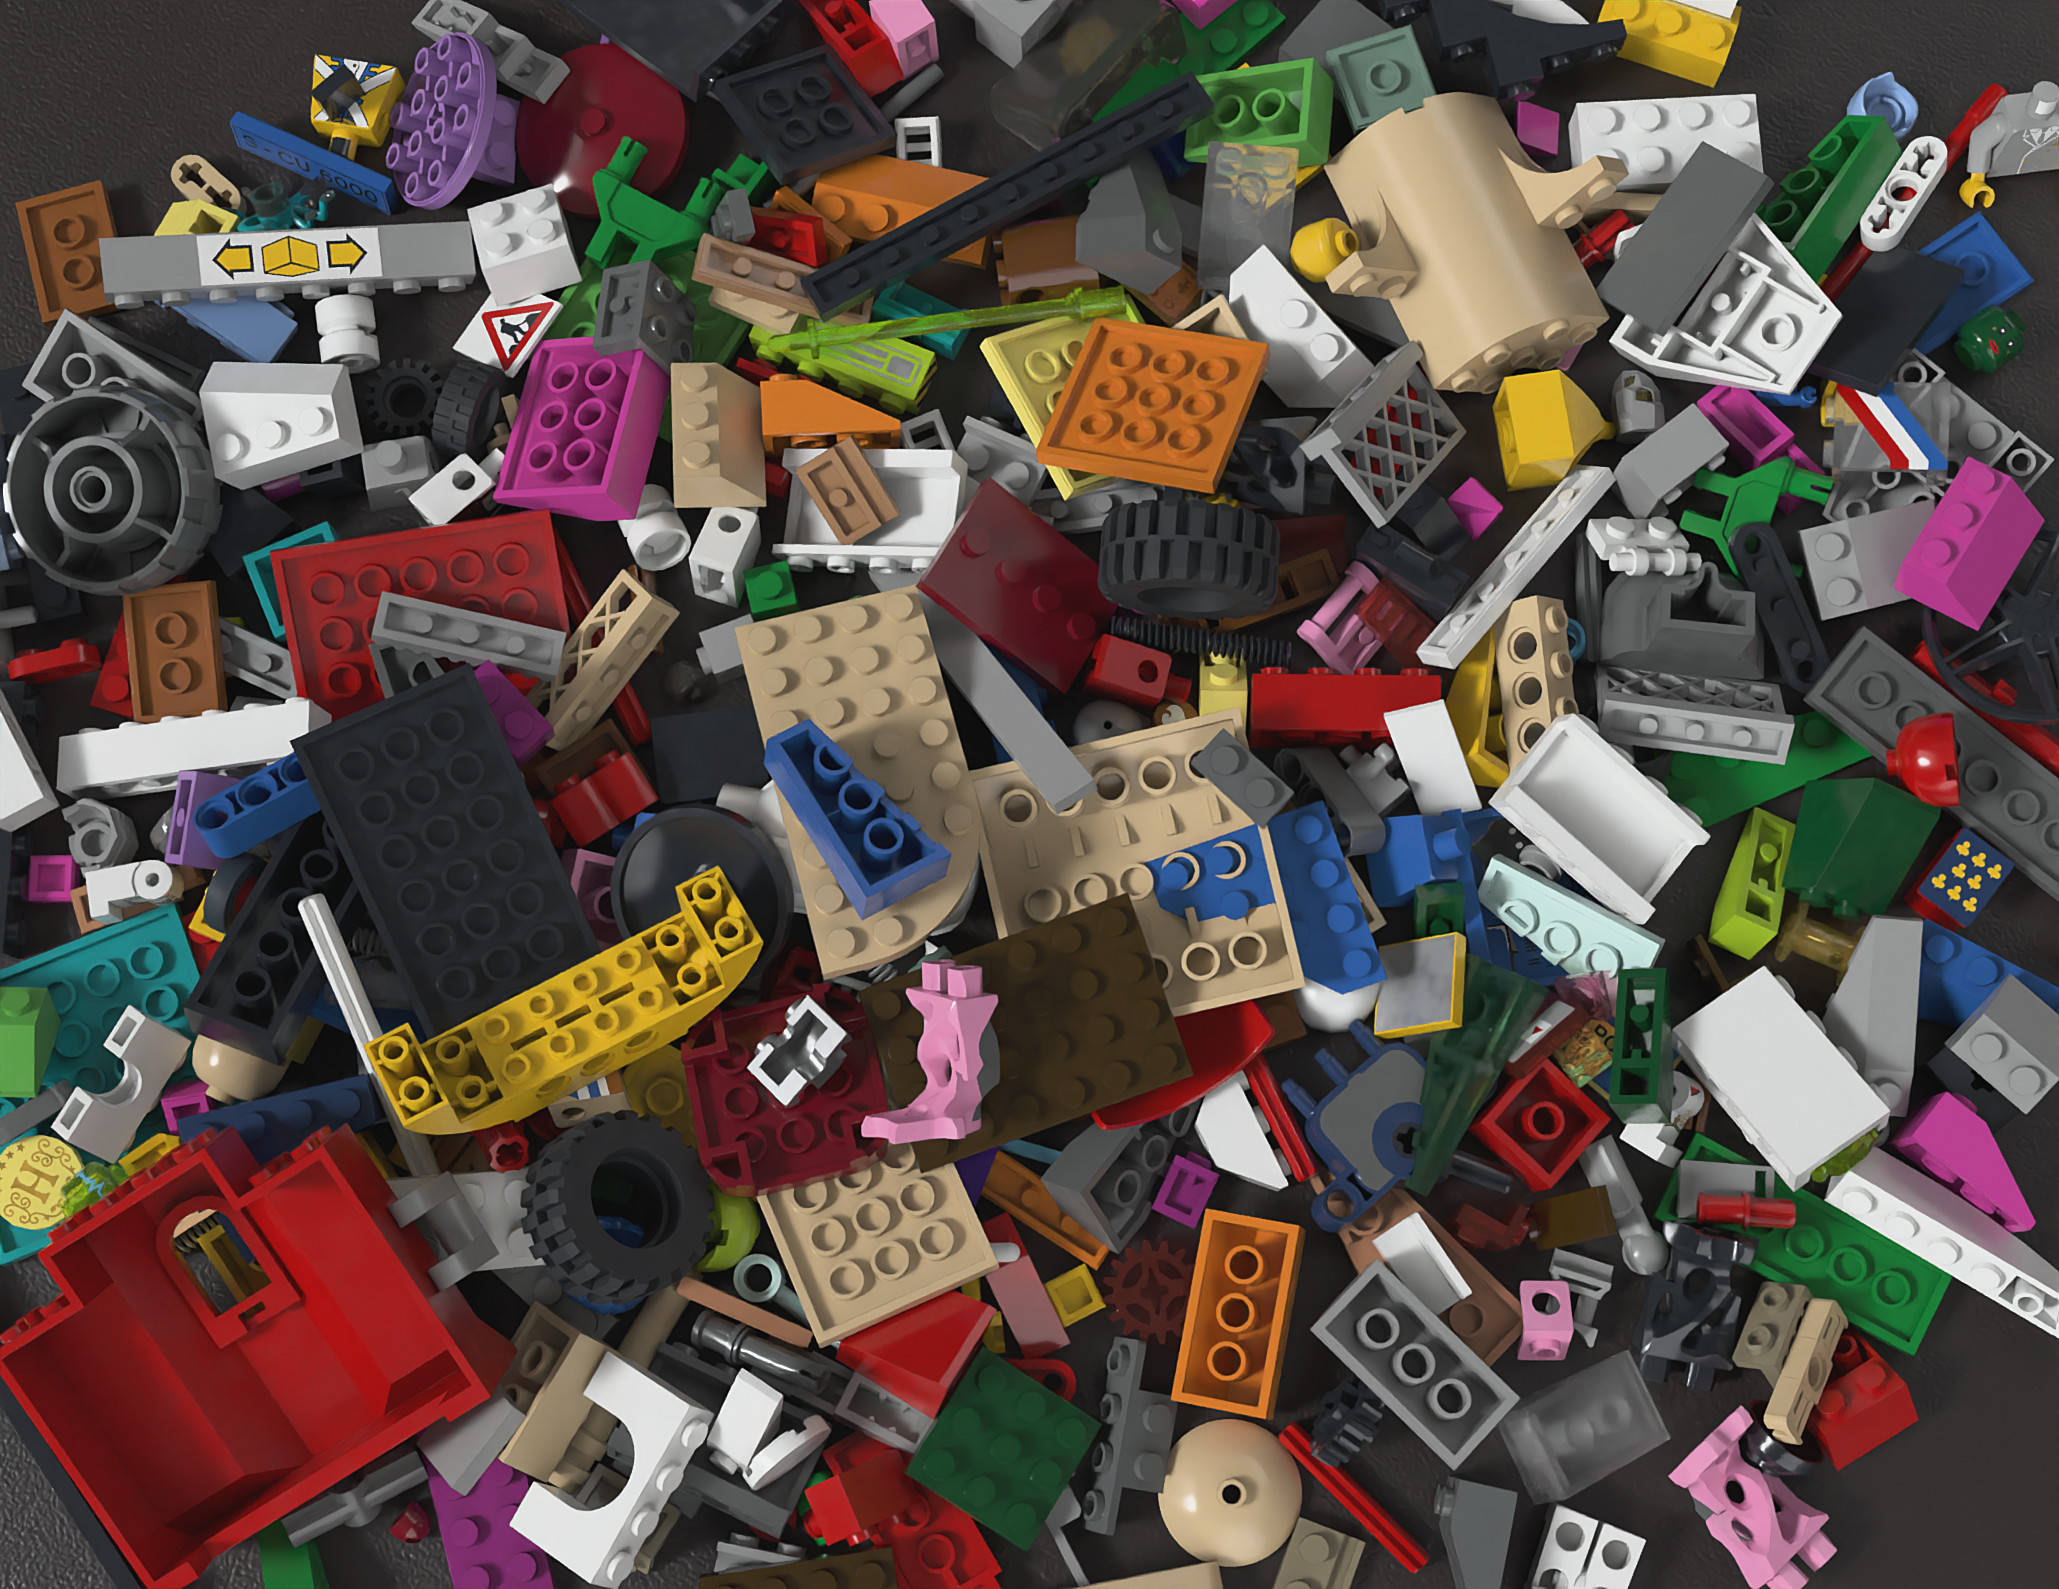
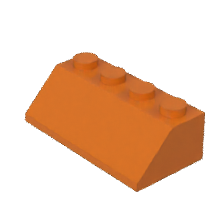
M872 154L820 172L816 181L811 206L853 241L867 244L989 178ZM992 233L942 260L986 270L993 238Z
M1205 1209L1171 1400L1273 1420L1306 1235L1305 1229L1299 1225Z

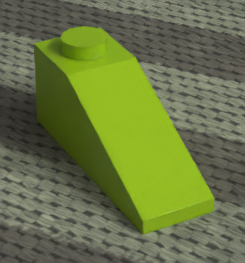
M1756 806L1750 811L1714 905L1708 942L1750 960L1778 933L1785 888L1781 886L1795 832V824Z

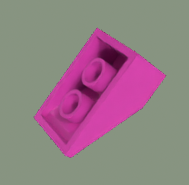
M1946 1091L1921 1099L1886 1144L1930 1179L1986 1214L2008 1232L2015 1233L2031 1230L2036 1221L1987 1123L1975 1114L1978 1110L1977 1107L1966 1097L1956 1092H1953L1951 1095Z

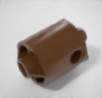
M1081 214L1008 224L992 233L995 254L1004 252V255L996 256L999 288H1009L1000 290L1004 316L1101 302L1100 293L1110 277L1075 261L1076 224Z

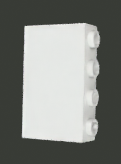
M784 448L782 466L793 475L784 543L773 544L772 554L781 561L787 560L790 569L793 571L811 572L813 566H827L829 570L840 573H852L855 567H869L871 571L882 574H894L897 568H912V571L924 574L963 512L968 463L954 450L862 449L901 513L854 543L841 545L795 472L798 467L828 449Z
M1571 713L1558 716L1552 721L1488 803L1608 910L1634 924H1645L1656 910L1649 903L1691 849L1696 845L1706 844L1711 836L1700 827L1703 824L1702 820L1694 812L1682 806L1678 807L1667 797L1668 790L1662 783L1653 777L1642 775L1632 766L1634 760L1625 750L1616 745L1610 746L1598 735L1599 728L1593 721L1581 714L1575 715Z
M1763 966L1672 1029V1047L1794 1192L1809 1182L1810 1174L1814 1169L1871 1129L1875 1128L1877 1131H1880L1887 1126L1890 1115L1888 1107L1890 1104L1886 1095L1874 1083L1868 1085L1857 1073V1064L1850 1053L1841 1046L1836 1049L1825 1036L1826 1029L1820 1019L1812 1011L1804 1012L1794 1000L1795 994L1788 982L1780 975L1774 977Z

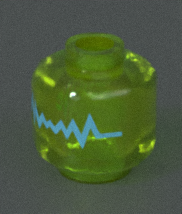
M90 1162L60 1188V1196L63 1202L58 1205V1208L66 1218H69L85 1206L93 1205L105 1197V1194L119 1186L129 1176L117 1164H111L106 1168L101 1163Z

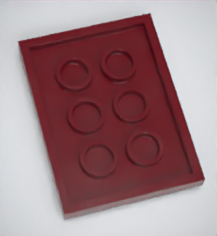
M991 477L981 482L915 586L1056 698L1066 694L1119 605L1118 603L1109 602L1098 587L1099 565Z

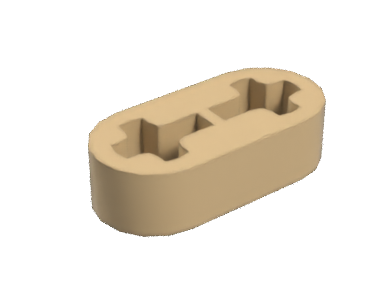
M190 154L181 157L175 162L171 170V178L186 199H200L217 206L212 198L218 194L223 200L230 201L232 207L229 211L239 210L244 215L246 214V201L239 191L205 159L198 155ZM191 171L199 174L206 184L200 188L193 181H188L186 175Z

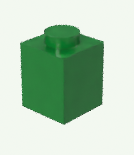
M787 560L743 570L750 607L756 622L801 612L793 575Z

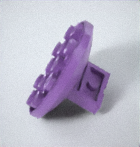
M462 32L445 34L429 49L422 48L417 54L415 69L405 88L401 102L395 103L392 107L389 123L394 128L392 145L386 156V165L389 169L393 170L394 179L401 196L411 205L426 210L439 209L451 202L462 191L471 177L503 188L514 184L516 150H514L520 101L496 93V71L493 57L487 45L479 38ZM402 132H403V145L400 144Z

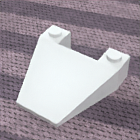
M1754 212L1723 254L1724 258L1677 327L1672 325L1665 336L1662 337L1626 315L1609 340L1620 355L1655 376L1790 395L1843 316Z

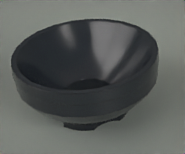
M1757 1399L1751 1401L1746 1410L1754 1422L1743 1434L1745 1442L1743 1449L1750 1460L1757 1463L1764 1472L1774 1477H1779L1780 1475H1809L1814 1469L1818 1468L1824 1458L1823 1452L1807 1429L1804 1427L1800 1437L1803 1441L1801 1445L1778 1442L1772 1435L1774 1429L1767 1428L1764 1422V1414L1769 1402Z

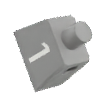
M419 435L364 445V452L361 453L371 511L376 512L413 505L408 498L451 463L450 456L437 452L430 439Z

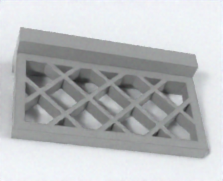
M1414 340L1384 357L1300 445V448L1310 461L1320 455L1325 458L1377 528L1389 522L1467 433L1415 364L1424 353ZM1406 381L1417 392L1418 401L1408 399ZM1386 405L1396 407L1398 423L1388 421ZM1410 412L1420 414L1421 430L1412 428ZM1434 419H1437L1447 432V437L1436 435ZM1366 427L1376 429L1378 446L1368 443ZM1390 434L1400 436L1402 453L1392 450ZM1414 441L1423 443L1425 459L1416 457ZM1343 449L1355 452L1357 469L1353 468L1341 453ZM1369 456L1380 460L1381 475L1371 473ZM1394 463L1403 465L1405 482L1395 479ZM1373 486L1383 488L1384 508L1374 496Z
M1601 663L1595 665L1594 679L1599 714L1597 727L1599 728L1598 735L1603 740L1785 765L1795 723L1793 715L1785 713L1779 684L1718 676L1705 677L1644 671L1643 669L1606 666ZM1616 680H1622V681H1624L1625 683L1621 684L1620 682H1618V681H1616ZM1662 686H1668V687H1670L1671 689L1667 690L1666 688H1664V687H1662ZM1642 691L1649 696H1642L1637 692ZM1708 692H1714V693H1716L1717 695L1713 696L1712 694H1710V693H1708ZM1688 697L1689 699H1691V700H1693V701H1695V702H1688L1687 700H1685V699H1683V698ZM1754 698L1767 699V700H1764V701H1761V702H1760V701H1758V700H1756V699H1754ZM1734 703L1741 708H1735L1729 704Z

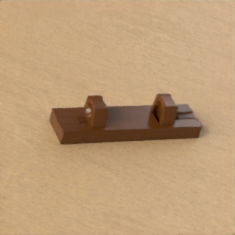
M1327 548L1279 565L1277 596L1271 606L1266 611H1261L1260 614L1254 616L1245 615L1244 618L1236 619L1231 617L1223 618V620H1217L1219 624L1217 627L1209 618L1195 620L1184 617L1170 618L1162 617L1158 614L1155 615L1160 628L1163 623H1166L1167 630L1169 625L1173 624L1174 628L1180 625L1182 630L1187 626L1189 632L1191 628L1195 627L1196 634L1200 628L1203 629L1204 633L1209 629L1211 635L1215 630L1218 632V636L1222 631H1224L1225 635L1229 632L1233 634L1328 599L1341 582ZM1169 640L1168 649H1169V651H1170L1171 656H1174V655H1177V654H1179V653L1185 652V651H1184V644H1183L1182 650H1181L1180 652H1178V650H1177V642H1176L1175 649H1174L1173 651H1171L1170 648H1169V645H1170V640Z

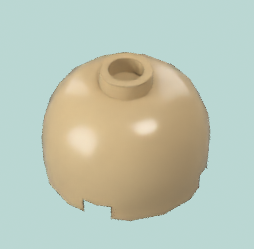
M198 1035L193 1048L192 1065L196 1075L209 1085L205 1094L228 1105H232L235 1098L251 1101L265 1097L276 1088L292 1060L284 1057L280 1066Z

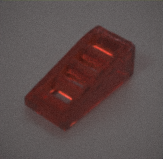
M1382 578L1354 614L1405 669H1426L1429 674L1435 666L1423 664L1416 651L1437 626L1387 579ZM1390 601L1392 605L1382 618L1378 620L1376 615ZM1402 614L1404 617L1395 626V628L1392 631H1390V627ZM1415 628L1416 631L1404 644V639L1408 636L1412 629Z

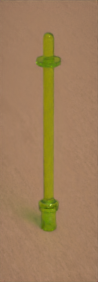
M1118 285V287L1083 291L1082 287L1073 288V292L1069 293L1066 298L825 329H818L817 323L813 318L808 319V331L773 335L768 339L767 347L773 353L811 349L812 358L815 360L820 358V347L1064 316L1077 320V324L1086 323V318L1116 314L1125 315L1123 285Z

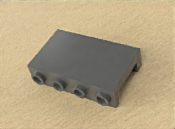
M661 1342L656 1350V1358L649 1371L715 1414L708 1426L705 1440L695 1449L683 1471L682 1481L676 1489L780 1539L807 1481L815 1469L822 1454L821 1452H823L831 1436L833 1425L826 1421L827 1416L821 1411L806 1404H802L798 1408L783 1400L779 1430L771 1442L786 1431L790 1432L793 1429L797 1434H800L807 1429L803 1424L804 1420L814 1415H820L831 1429V1432L812 1453L791 1470L765 1487L753 1490L742 1476L743 1474L737 1470L733 1475H730L714 1465L709 1459L712 1453L707 1451V1438L739 1372L723 1363L717 1362L715 1367L699 1360V1353L680 1342H674L672 1346ZM772 1387L773 1389H775L776 1391H778L779 1393H781L782 1395H784L782 1392H780V1391L777 1390L776 1388ZM622 1422L619 1428L615 1427L606 1444L607 1455L633 1467L635 1458L633 1439L628 1428Z

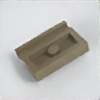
M1299 1516L1272 1589H1349L1365 1542Z

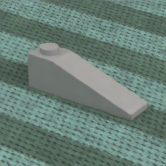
M1873 915L1847 964L1849 969L1836 994L1832 993L1826 1004L1827 1011L1821 1022L1826 1029L1825 1036L1836 1049L1841 1046L1853 1057L1858 1067L1857 1073L1868 1085L1874 1083L1886 1095L1890 1104L1888 1107L1890 1109L1889 1116L1906 1117L1914 1069L1923 921L1921 918Z

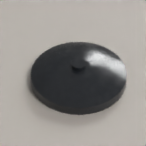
M692 803L671 807L638 826L626 839L616 857L612 871L610 892L617 927L625 941L682 912L675 887L719 865L764 943L757 960L745 978L737 985L740 986L765 970L777 958L788 939L794 916V894L788 869L779 851L768 836L740 814L710 804Z

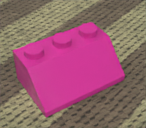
M1968 456L1903 560L1893 589L1978 631L2045 520L2012 477Z

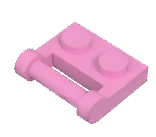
M1353 561L1345 571L1347 577L1311 621L1305 620L1297 630L1298 635L1313 647L1329 668L1335 670L1336 675H1354V670L1363 668L1406 616L1376 576L1358 561ZM1361 589L1364 594L1328 637L1325 634L1326 630Z

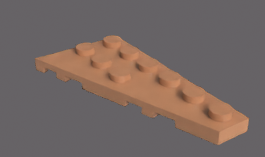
M1314 1155L1319 1165V1173L1309 1180L1318 1195L1336 1178ZM1390 1188L1352 1224L1337 1232L1356 1271L1360 1274L1366 1266L1378 1259L1394 1274L1372 1241L1409 1215L1417 1212L1472 1291L1471 1295L1465 1299H1460L1437 1315V1317L1490 1368L1522 1334L1524 1325L1521 1303L1404 1189ZM1328 1197L1327 1203L1331 1213L1338 1217H1346L1347 1208L1345 1203L1340 1198Z

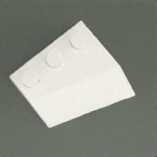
M213 362L199 391L215 477L241 490L364 452L348 367L345 365Z

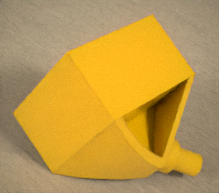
M1560 370L1504 377L1492 406L1507 492L1560 484L1593 442L1600 439L1610 440L1616 433L1615 425L1605 421L1590 398Z

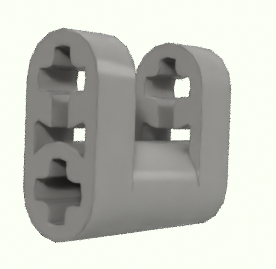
M449 1170L388 1206L400 1228L423 1215L448 1254V1258L427 1270L440 1292L500 1254Z

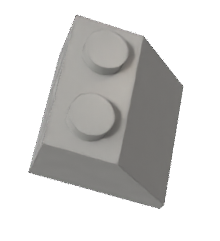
M2009 974L1944 1043L2025 1114L2059 1081V1015L2012 974Z

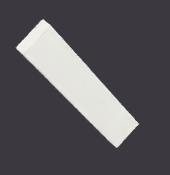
M1575 465L1421 644L1416 653L1423 664L1455 669L1614 483L1616 478L1609 467Z

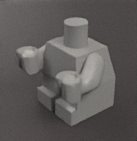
M1382 743L1374 751L1375 758L1367 752L1362 755L1351 744L1339 754V757L1349 767L1346 772L1379 817L1385 818L1413 793L1410 785L1405 780L1399 778L1396 781L1391 773L1402 764L1399 755L1386 743Z

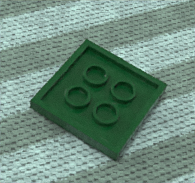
M978 1346L902 1472L1021 1550L1028 1551L1102 1424L984 1346Z

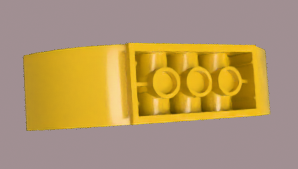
M719 865L675 887L682 912L420 1045L407 1022L362 1045L403 1127L422 1134L444 1135L488 1128L513 1119L516 1123L689 1033L688 1029L710 1013L745 978L757 960L764 944Z

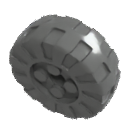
M121 385L89 386L75 389L69 395L57 396L44 403L31 415L32 421L25 430L17 433L7 457V461H9L7 482H3L5 512L10 514L16 531L13 535L28 559H35L47 570L45 575L72 589L102 596H122L139 593L159 585H167L166 582L176 575L187 574L205 555L202 550L209 541L211 534L217 533L221 520L223 505L220 504V486L223 485V481L215 477L210 448L205 441L206 434L204 430L186 411L171 405L167 399L145 390Z

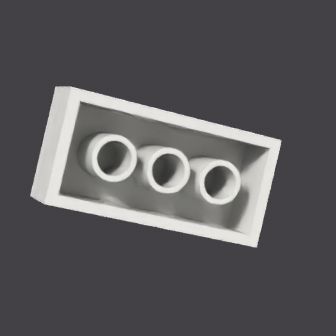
M1755 94L1577 103L1568 125L1572 169L1587 162L1595 155L1623 160L1630 174L1616 185L1617 189L1615 192L1665 194L1702 141L1763 173Z
M523 1166L520 1171L510 1170L503 1174L495 1169L450 1173L500 1253L475 1271L546 1265L542 1258L534 1259L528 1248L534 1245L531 1234L523 1233L521 1219L527 1216V1208H521L520 1206L521 1191L531 1186L525 1180L530 1166ZM441 1174L385 1180L399 1200ZM422 1215L414 1220V1224L441 1262L448 1258V1254L425 1217Z

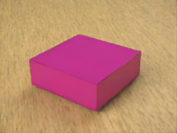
M72 855L30 856L28 901L31 903H73L70 891L79 888L81 865L76 863Z

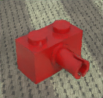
M898 1448L804 1490L811 1506L804 1514V1525L807 1532L816 1539L824 1537L827 1546L847 1538L851 1547L876 1535L877 1532L874 1524H877L881 1532L907 1520L903 1510L921 1501L911 1478L902 1472L905 1464Z

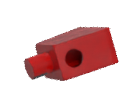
M1104 633L1088 656L1079 694L1098 699L1114 700L1143 710H1152L1162 698L1185 704L1190 692L1192 678L1169 672L1172 662V656ZM1138 674L1143 676L1146 682L1142 681Z

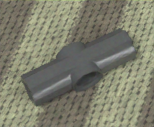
M410 1441L367 1463L283 1515L280 1519L292 1545L296 1548L341 1524L349 1527H360L368 1524L380 1513L383 1502L428 1480L429 1477Z

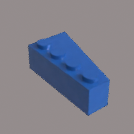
M810 719L766 740L764 758L766 769L862 921L946 877L951 853L940 842L936 844L921 830L922 825L908 812L904 814L885 796L886 791L874 779L869 781L853 765V760Z

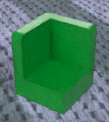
M742 154L738 156L727 173L717 168L712 174L714 183L721 186L726 192L745 188L749 206L761 208L760 204L769 197L778 184L777 179L764 161L758 165Z

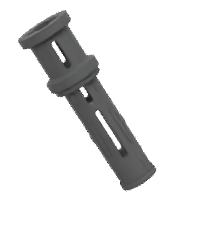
M707 1308L700 1314L693 1326L691 1344L700 1351L707 1348L724 1355L725 1361L732 1365L749 1363L807 1389L815 1395H819L827 1386L826 1383L812 1378L811 1374L829 1379L831 1374L829 1365L821 1364L758 1337L754 1327L748 1324L740 1323L737 1325L721 1318L720 1312Z

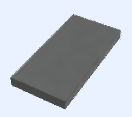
M1702 141L1596 288L1600 300L1664 337L1775 183L1769 176Z

